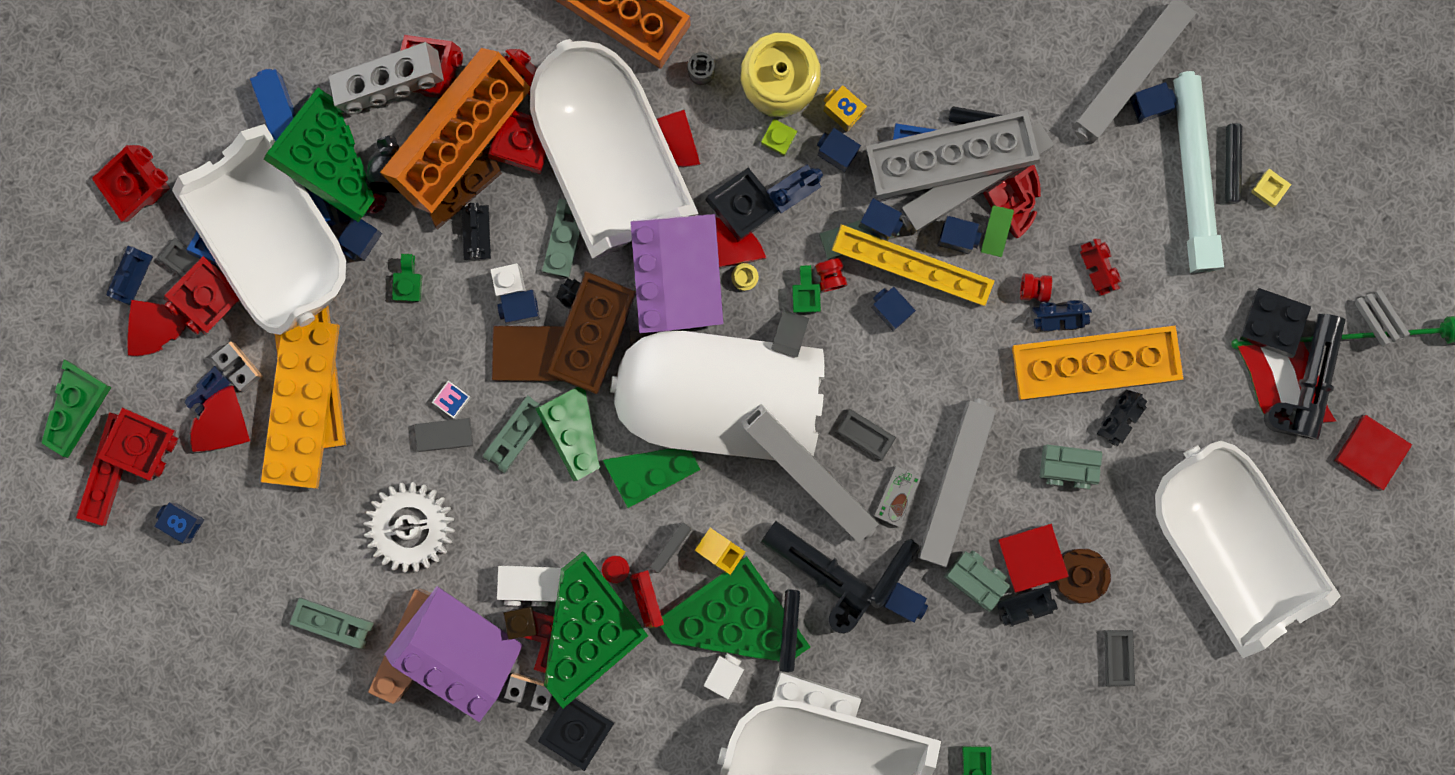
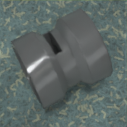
M698 52L691 56L688 62V73L691 81L698 85H706L712 81L715 75V64L709 54Z

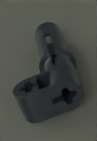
M1331 314L1317 315L1304 378L1299 380L1301 391L1298 405L1280 402L1269 407L1264 414V422L1270 430L1300 438L1319 440L1329 393L1334 391V386L1331 384L1346 321L1345 318ZM1324 346H1326L1325 352H1324L1323 361H1322V366H1321V370H1320V374H1319V379H1318V383H1317V378H1318V373H1319L1320 364H1321V360H1322V355H1323V351H1324ZM1315 387H1316L1315 397H1314V401H1313V403H1312L1313 396H1314V391H1315ZM1282 411V416L1287 418L1292 415V411H1296L1292 429H1289V420L1279 424L1278 418L1274 417V414Z
M775 521L760 543L814 580L817 588L823 587L838 597L839 600L830 612L829 624L835 632L843 634L850 632L870 606L868 597L873 588L840 566L835 557L833 560L785 526ZM791 546L800 553H802L804 556L812 560L814 563L822 567L828 573L839 579L841 582H843V584H839L834 579L829 577L827 574H825L824 572L816 568L814 565L809 563L807 560L799 556L797 553L792 551L790 549ZM844 601L857 610L859 614L856 616L850 611L848 615L850 622L844 621L842 624H839L837 622L839 617L836 614L842 615L845 612L846 608L840 604Z

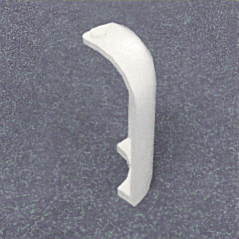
M571 39L558 43L556 45L557 49L549 54L536 70L530 88V112L537 135L592 259L618 252L623 246L632 242L630 222L632 220L695 216L699 214L644 90L632 69L615 52L600 43L588 41L572 42Z
M263 124L241 131L233 143L222 152L225 157L213 165L209 161L197 169L178 176L172 191L253 320L267 332L281 335L297 326L303 327L314 321V316L332 302L346 279V259L339 241L305 187L263 160L268 150L275 143L266 125Z
M661 331L641 338L626 351L619 364L617 376H612L610 392L614 393V404L619 420L631 433L649 443L675 449L775 460L742 425L762 404L814 456L818 439V432L815 430L816 416L822 415L824 396L823 394H818L821 379H824L823 349L801 346L798 357L772 350L773 342L689 331Z
M1224 441L1211 443L1202 449L1196 445L1183 453L1186 459L1164 475L1155 494L1156 517L1166 539L1241 657L1245 658L1266 649L1277 638L1287 632L1285 627L1294 622L1295 619L1302 623L1308 618L1331 608L1341 597L1269 483L1250 457L1235 445Z
M776 699L755 706L739 720L730 738L728 747H721L717 764L722 765L720 775H932L936 769L941 741L807 703Z

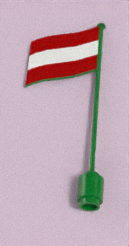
M1447 316L1444 322H1441L1440 328L1408 330L1410 335L1440 333L1441 337L1445 338L1448 344L1455 343V316ZM1385 331L1386 336L1390 337L1388 332ZM1373 332L1342 334L1341 340L1376 338ZM1313 336L1301 337L1293 358L1245 341L1234 339L1231 342L1232 348L1239 350L1250 373L1256 398L1263 415L1269 407L1280 402L1298 405L1301 391L1299 380L1304 378L1309 356L1304 342H1312ZM1315 387V391H1314V396H1313L1312 403H1313V401H1314L1315 392H1316V387ZM1327 405L1323 422H1336ZM1282 411L1274 414V417L1278 418L1279 424L1285 420H1289L1290 424H1293L1296 411H1292V415L1287 418L1282 416Z

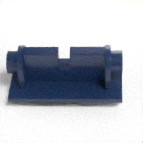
M807 164L768 189L767 193L781 214L822 187L820 181L823 173L819 168L810 169Z
M127 246L106 295L131 305V300L135 299L153 256L134 247Z
M1070 300L1065 305L1045 302L1041 303L1040 307H1032V311L1038 317L1034 319V328L1040 329L1041 332L1060 330V320H1064L1065 329L1085 328V325H1090V316L1085 313H1092V310L1081 300Z

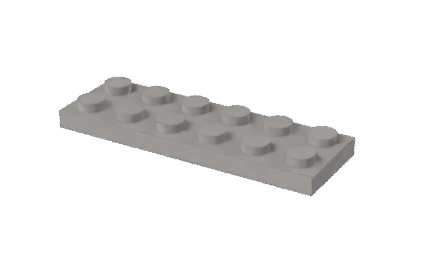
M1028 110L866 146L878 199L1040 164V156Z

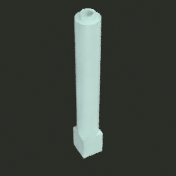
M1194 71L1179 73V77L1174 79L1173 82L1189 240L1187 241L1190 273L1212 272L1224 268L1221 235H1217L1202 81L1201 76L1195 75Z

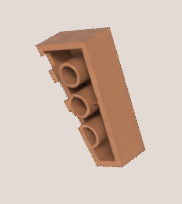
M421 588L415 589L389 647L430 596V592ZM385 655L368 693L394 704L400 701L415 681L392 667Z

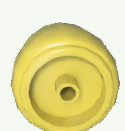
M775 32L759 38L749 47L741 64V84L747 99L760 112L770 117L785 118L800 112L813 100L820 85L821 66L815 50L804 39L791 33Z

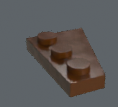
M490 147L481 151L433 213H430L437 230L502 174L497 161L488 158Z

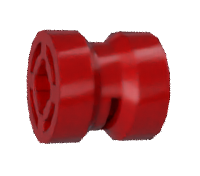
M840 258L815 265L816 272L821 277V292L833 291L848 286L846 277L842 275L843 264Z
M1023 273L1020 299L1030 301L1033 298L1038 299L1040 302L1048 303L1052 292V276L1042 275L1041 277H1034L1033 274Z

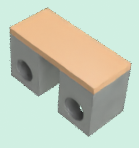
M229 342L212 357L224 371L231 369L241 359L246 363L229 378L239 391L245 392L263 377L234 342ZM228 356L227 362L224 363V357ZM245 376V382L241 383V378Z
M512 673L504 698L521 703L527 684L531 682L537 684L531 706L547 711L552 695L545 688L544 681ZM516 687L519 689L518 696L512 693V688ZM541 695L546 698V703L544 704L538 700V697Z

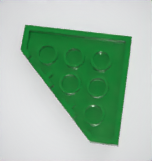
M317 88L268 150L263 160L349 217L360 222L375 199L372 190H368L365 181L366 173L361 158L357 157L354 150L355 141L349 125L345 124L343 118L344 111L334 106L332 96Z
M583 551L560 571L544 681L545 688L562 708H565L648 637V634Z
M746 556L739 561L731 575L727 572L722 573L663 615L664 625H661V628L673 644L780 662L784 608ZM797 629L795 658L811 648L799 629Z

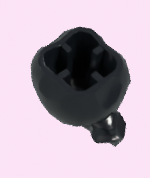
M384 136L377 139L379 151L374 153L369 159L367 165L368 184L371 190L375 192L400 193L380 173L399 150V145L394 136Z

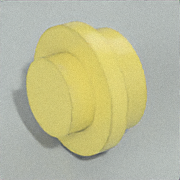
M747 263L736 266L731 275L733 285L742 291L753 289L759 278L756 268Z

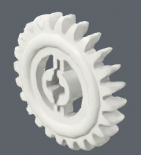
M411 482L409 490H407L404 483H400L399 492L394 487L389 486L390 496L380 492L379 496L382 503L372 501L371 504L376 508V511L366 512L373 520L363 523L364 526L372 528V531L365 533L364 537L374 539L367 547L378 548L373 555L375 558L384 555L382 565L393 561L392 570H396L402 564L404 573L408 572L410 565H412L415 572H418L420 563L428 569L430 567V558L435 562H439L437 552L447 553L443 543H452V540L446 535L455 532L453 528L447 527V524L453 522L454 518L446 517L445 515L451 510V507H441L445 498L441 497L435 500L436 490L426 494L427 486L425 484L421 486L419 491H417L415 482ZM406 507L417 508L427 516V519L420 520L414 515H403L396 520L393 526H390L393 516L399 510ZM407 520L408 523L414 525L427 523V525L425 526L414 527V529H411L410 535L408 531H392V529L402 528V526L407 525ZM429 529L426 539L420 545L413 548L403 547L392 538V535H397L403 540H412L417 538L422 530Z

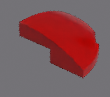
M685 110L657 118L656 120L677 166L692 167L700 165Z
M1035 165L1026 166L983 192L991 208L998 206L1014 210L1009 232L1015 238H1020L1029 229L1037 215V211L1031 212L1035 206V198L1041 196L1040 180Z
M715 217L719 268L766 259L765 252L753 233L738 242L719 217Z
M131 300L127 338L128 356L151 355L163 350V345L171 339L176 340L182 334L186 327L185 323L188 320L180 313L178 316L173 315L163 304Z
M233 385L225 387L210 396L203 403L205 409L199 419H193L190 430V444L193 452L221 449L250 441Z

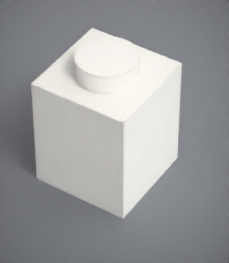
M518 264L491 269L495 293L499 300H501L500 296L526 291L522 270Z
M729 653L725 657L719 655L704 683V687L729 699L744 671V667L740 666L741 660Z

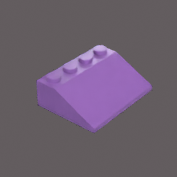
M715 214L630 221L639 332L671 331L723 324Z
M437 586L389 647L385 655L392 667L480 722L497 700L523 644L516 639L508 640L506 632Z

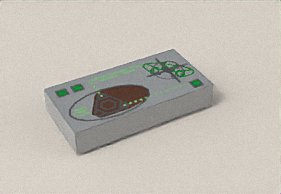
M895 466L874 517L900 527L921 477Z

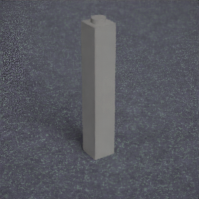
M1172 0L1073 125L1072 128L1076 130L1075 134L1084 142L1090 141L1094 144L1195 16L1196 11L1181 0Z
M1039 122L1032 129L1039 156H1042L1051 150L1054 143ZM1021 168L936 186L902 207L900 210L902 215L899 220L903 222L902 226L906 231L911 230L913 235Z
M975 398L974 401L970 400L966 403L917 556L918 559L947 567L996 412L995 408L990 407L991 402Z
M761 404L742 423L745 430L858 543L863 539L871 537L879 525L875 518Z

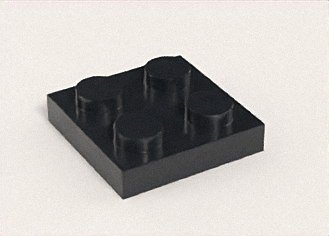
M749 167L709 194L705 199L738 242L780 213L767 193L766 188Z
M1258 288L1246 318L1240 340L1293 358L1296 354L1311 306Z
M575 698L565 708L559 706L538 742L585 771L615 722L578 698Z

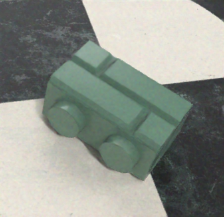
M1044 445L1040 478L1047 479L1046 484L1063 486V481L1074 482V488L1090 489L1091 485L1099 484L1102 451Z
M972 550L970 553L962 551L943 578L983 609L990 612L1010 586L1005 582L1007 576L995 567L990 570L984 566L985 559Z

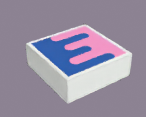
M447 381L432 403L456 419L471 397L453 383Z

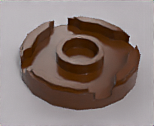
M1074 549L1063 556L1069 577L1056 580L1055 582L1059 591L1067 599L1076 603H1091L1106 593L1111 582L1110 568L1098 552L1090 549Z

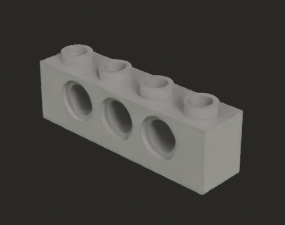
M426 42L329 76L334 106L347 114H357L363 108L380 106L385 104L386 100L395 97L403 98L409 96L410 92L419 89H430L436 83L444 81L438 51Z

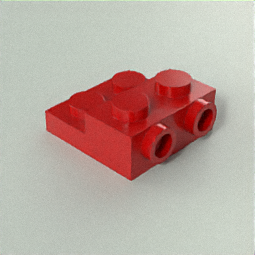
M404 35L400 51L424 42L438 51L444 81L436 83L430 89H419L413 92L421 93L426 97L440 99L455 81L456 68L461 67L463 63L461 48L452 41Z
M126 145L92 177V180L121 222L131 220L146 205H153L170 189L166 183L168 177L165 172L154 166L151 162L153 159L152 153L146 147L140 145Z
M204 256L163 298L167 301L164 306L173 315L178 316L180 313L188 320L185 325L196 335L202 332L205 336L239 301L225 275Z
M122 407L97 458L144 479L153 481L154 476L160 478L167 464L162 460L167 451L173 452L179 438L174 436L176 430Z

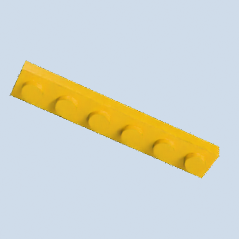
M842 224L832 247V251L983 306L986 305L995 280Z

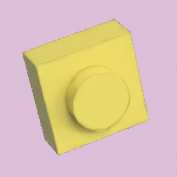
M1268 169L1251 193L1273 208L1278 204L1291 184L1271 169Z

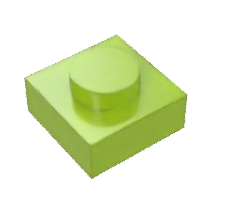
M773 119L761 144L785 156L797 134V130Z

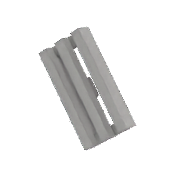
M1381 289L1373 295L1371 293L1366 295L1365 298L1361 297L1356 300V307L1383 348L1408 338L1410 333ZM1367 304H1370V306L1372 307L1373 311H1374L1375 314L1377 315L1378 321L1380 322V324H1381L1382 326H1384V328L1386 329V331L1388 332V334H1389V336H1390L1391 338L1388 339V337L1386 336L1385 332L1383 331V329L1381 328V326H1380L1379 323L1377 322L1376 318L1374 317V315H1373L1372 312L1370 311V309H1369V307L1367 306Z

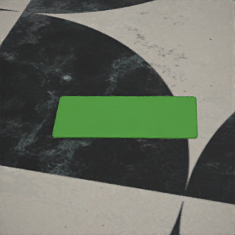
M998 206L992 207L981 249L982 253L1002 257L1014 210Z

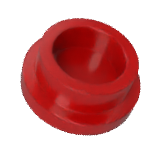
M611 556L602 565V574L611 583H620L629 575V564L621 556Z

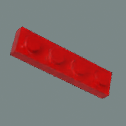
M109 412L76 516L77 519L101 526H106L124 470L97 458L118 417V414Z

